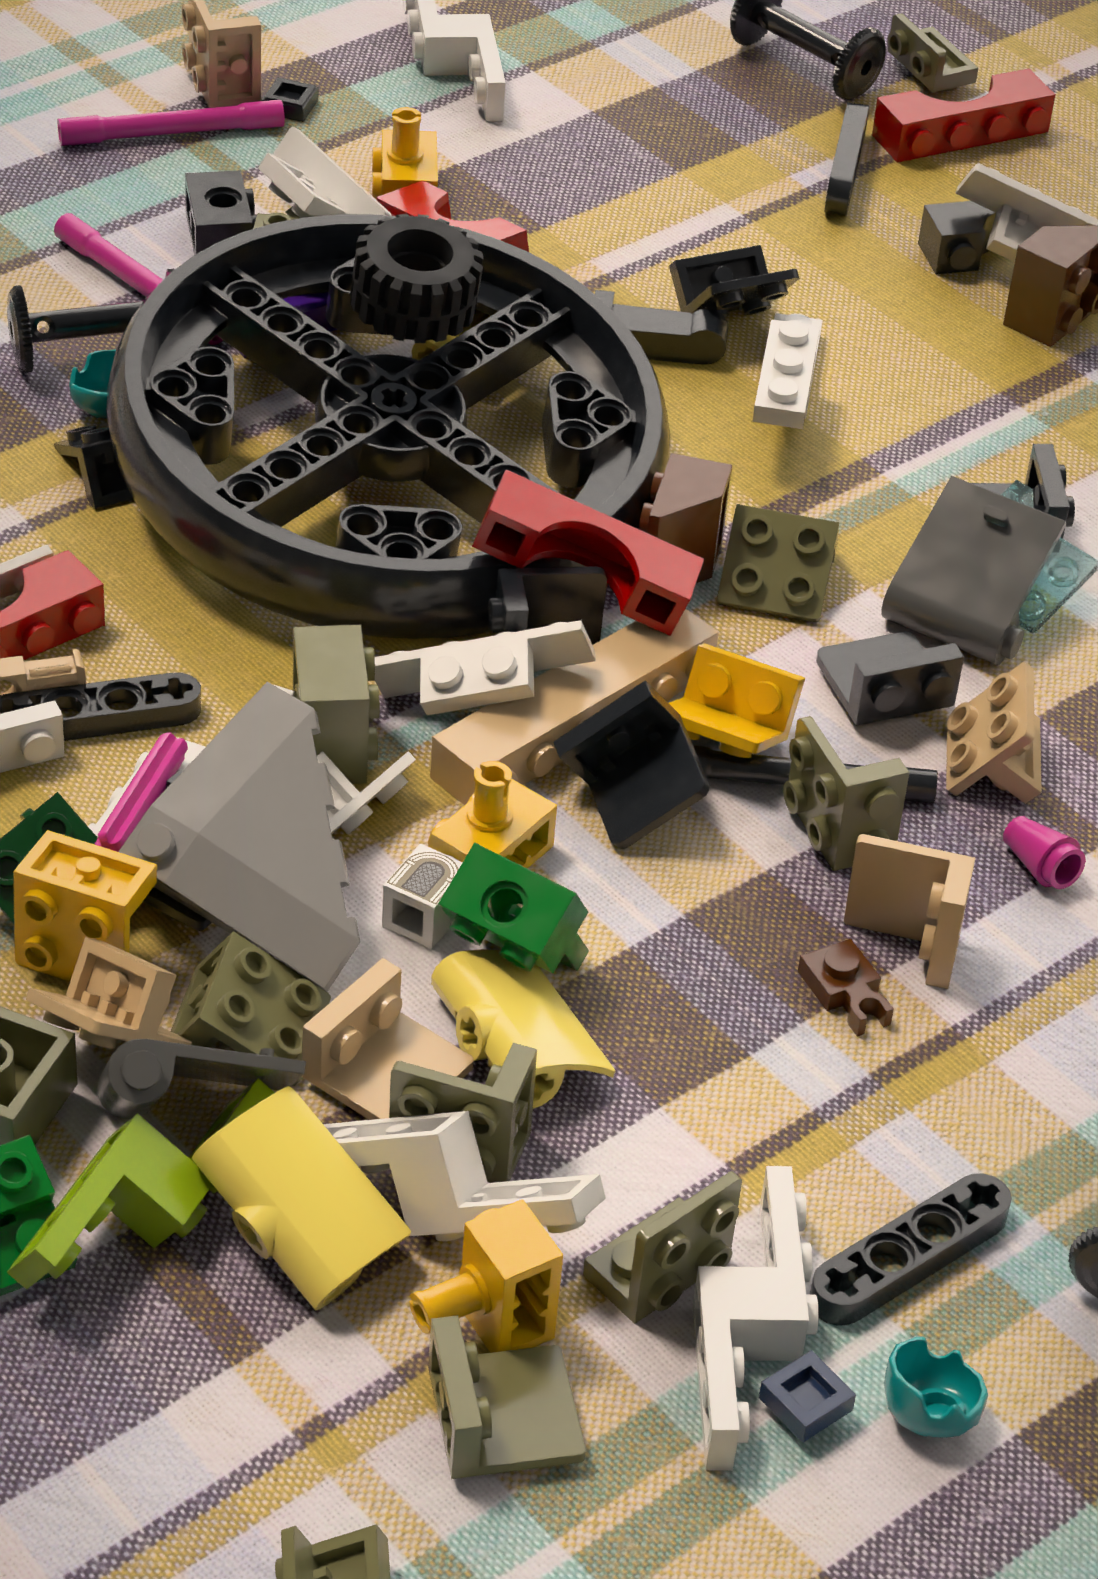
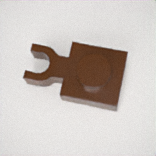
M852 939L800 955L798 966L800 976L826 1011L843 1006L848 1013L847 1023L857 1037L865 1034L867 1016L865 1014L875 1016L883 1028L891 1025L894 1008L883 995L878 993L881 977Z

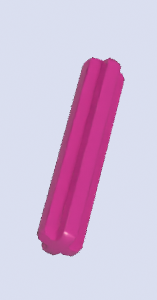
M171 732L159 736L100 829L95 845L119 852L151 804L166 790V781L176 774L184 761L185 753L188 750V745L184 738H176Z

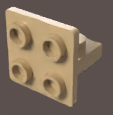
M1022 662L1009 673H1002L997 676L986 690L971 701L958 705L947 719L946 789L953 795H959L985 775L990 778L996 787L1009 791L1025 804L1042 793L1040 718L1034 714V669L1026 662Z
M85 937L66 996L29 988L25 999L46 1010L43 1020L75 1031H79L81 1027L79 1038L98 1046L115 1049L118 1040L130 1041L132 1039H151L187 1045L192 1044L191 1041L160 1027L177 975L100 940Z

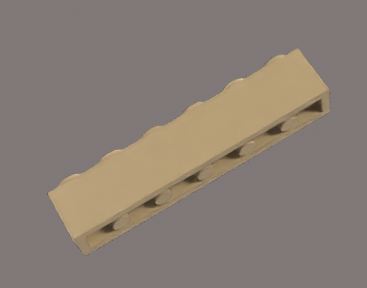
M687 609L682 614L671 636L638 621L630 623L593 645L596 661L553 668L534 678V697L486 705L432 736L430 778L462 804L466 805L474 793V770L476 767L480 769V764L483 762L497 761L505 764L512 772L511 779L522 785L536 777L546 775L553 767L563 762L559 758L553 743L555 740L646 680L667 702L673 696L685 690L698 645L706 643L717 647L719 632Z

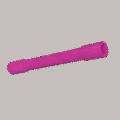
M282 100L246 102L237 106L109 117L93 115L58 118L57 128L60 146L100 143L110 139L237 128L252 130L284 127L285 116Z
M66 213L57 220L54 226V234L58 239L81 255L90 257L147 297L163 280L102 238L97 230L72 213ZM215 335L209 344L217 345L223 339Z

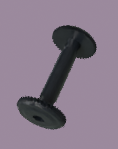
M735 0L730 15V30L733 39L743 46H750L755 42L757 43L758 40L761 41V38L770 31L835 66L832 87H834V93L844 100H852L864 94L878 78L886 56L885 39L878 29L873 27L863 28L862 31L859 30L855 36H852V39H849L847 43L782 9V0Z
M167 269L165 277L175 269ZM13 286L7 298V319L11 347L17 366L25 373L33 371V343L124 333L127 325L143 301L29 313L22 286ZM41 321H45L48 326L47 330L43 333L37 330V325Z

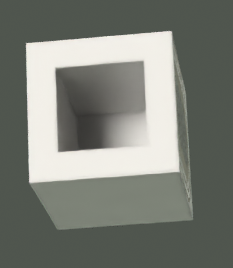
M420 843L383 885L382 927L429 949H433L447 933L452 923L438 903L463 862Z

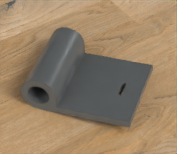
M951 475L886 591L881 608L882 617L942 643H955L959 650L995 665H1000L1005 658L1012 660L1016 656L1024 637V630L1018 628L1019 610L1063 533L1066 521Z
M132 1039L120 1045L110 1057L97 1084L98 1097L103 1108L112 1116L121 1119H131L137 1113L140 1116L147 1114L169 1088L173 1076L249 1086L259 1078L270 1089L281 1090L286 1086L291 1087L304 1075L306 1061L274 1057V1049L262 1048L258 1055L151 1039Z

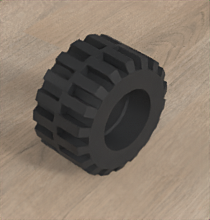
M408 214L396 215L394 219L385 217L378 220L377 225H369L364 229L363 235L359 236L356 244L350 298H352L351 306L354 312L360 313L359 319L365 325H373L375 332L381 335L389 334L393 336V339L403 342L405 339L414 340L415 343H426V340L440 342L447 340V335H459L463 332V327H469L476 312L483 269V254L481 251H478L479 245L475 239L466 237L467 232L462 228L452 227L449 225L450 222L440 218L438 220L431 219L428 215L418 214V216H409Z

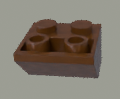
M1098 225L1043 226L1018 245L1003 325L1052 347L1066 334L1071 335L1074 333L1079 324L1089 315L1098 313Z
M671 453L665 472H655L650 492L651 503H644L639 530L703 558L704 561L696 582L699 583L712 578L722 548L733 465Z

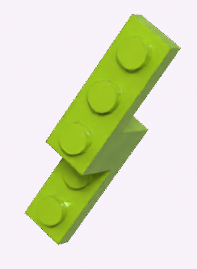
M259 1078L227 1103L189 1157L138 1113L108 1137L7 1273L25 1289L30 1288L47 1273L57 1279L81 1252L82 1248L74 1241L85 1228L89 1233L92 1232L110 1212L116 1215L153 1248L173 1233H176L181 1238L185 1237L199 1223L207 1211V1207L201 1203V1200L209 1190L213 1194L217 1192L215 1187L193 1162V1154L213 1134L275 1092Z

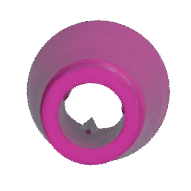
M1025 816L1014 818L1005 828L1003 833L1004 843L1010 847L1042 886L1065 889L1072 885L1082 874L1086 857L1076 839L1030 820Z

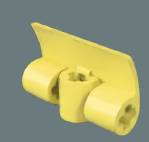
M479 949L450 954L435 967L431 976V984L456 1019V1037L460 1049L471 1055L474 1061L488 1059L490 1069L494 1064L502 1066L513 1042L537 1049L533 1109L542 1106L555 1096L562 1084L565 1070H586L614 1077V1067L539 966L534 965L529 972L504 959L499 954L501 950Z
M290 1086L277 1091L235 1118L208 1138L192 1156L193 1162L224 1200L233 1208V1221L245 1241L262 1258L268 1259L272 1256L315 1311L328 1305L351 1286L365 1266L408 1238L411 1234V1230Z

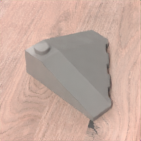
M266 682L151 804L119 850V853L157 864V883L154 888L229 933L234 931L296 971L314 985L328 992L360 944V937L356 919L354 917H347L342 887L350 886L342 843L339 839H332L327 810L335 809L327 766L325 763H318L313 735L321 733L318 716L313 707L273 684Z

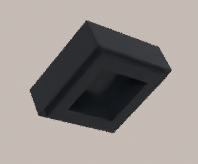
M278 77L264 95L262 101L282 100L285 118L304 122L318 102L319 87Z

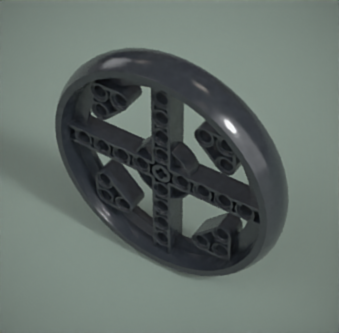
M336 214L304 217L269 224L242 232L210 246L188 259L165 277L145 298L135 312L116 349L107 385V419L112 450L129 492L140 511L159 535L187 562L211 580L240 597L273 612L317 626L361 625L362 635L408 639L450 638L489 632L488 603L490 598H496L498 569L518 567L483 551L458 555L462 524L457 516L449 511L433 508L369 504L351 505L340 513L335 547L302 537L282 528V526L361 476L391 482L420 480L479 523H482L505 470H509L557 492L467 429L466 416L468 408L550 356L554 357L566 371L554 374L550 378L542 418L546 471L549 478L564 487L576 488L584 486L574 499L575 501L639 529L644 503H651L650 492L655 472L664 473L669 460L670 429L668 414L657 375L639 342L625 323L605 302L582 283L530 252L499 239L462 228L467 232L466 237L475 239L479 245L478 251H481L483 254V269L476 310L488 314L490 317L420 360L392 354L363 356L283 300L293 296L328 292L325 317L333 328L351 333L379 334L374 331L373 325H365L359 319L360 313L354 312L351 306L352 298H350L356 244L359 236L363 235L364 229L369 225H377L378 220L382 218L394 219L396 216ZM215 335L314 404L316 424L221 482L215 479L205 465L221 463L230 454L234 420V361L228 352L220 348L205 347ZM542 558L531 562L524 568L586 566L563 558Z

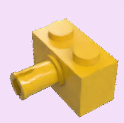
M409 107L395 109L392 112L393 130L382 129V147H373L372 196L375 199L378 196L422 180L438 187L437 131H420L421 112Z
M497 761L483 762L480 764V769L476 767L474 770L475 788L473 795L467 804L449 819H442L435 825L428 839V847L463 862L475 842L528 869L554 846L557 804L511 779L512 772L505 764Z
M523 1199L499 1209H488L464 1224L462 1266L460 1267L459 1275L423 1291H416L410 1294L411 1300L409 1305L414 1320L421 1331L428 1334L431 1331L432 1318L457 1315L461 1318L465 1316L490 1353L533 1348L555 1338L563 1253Z

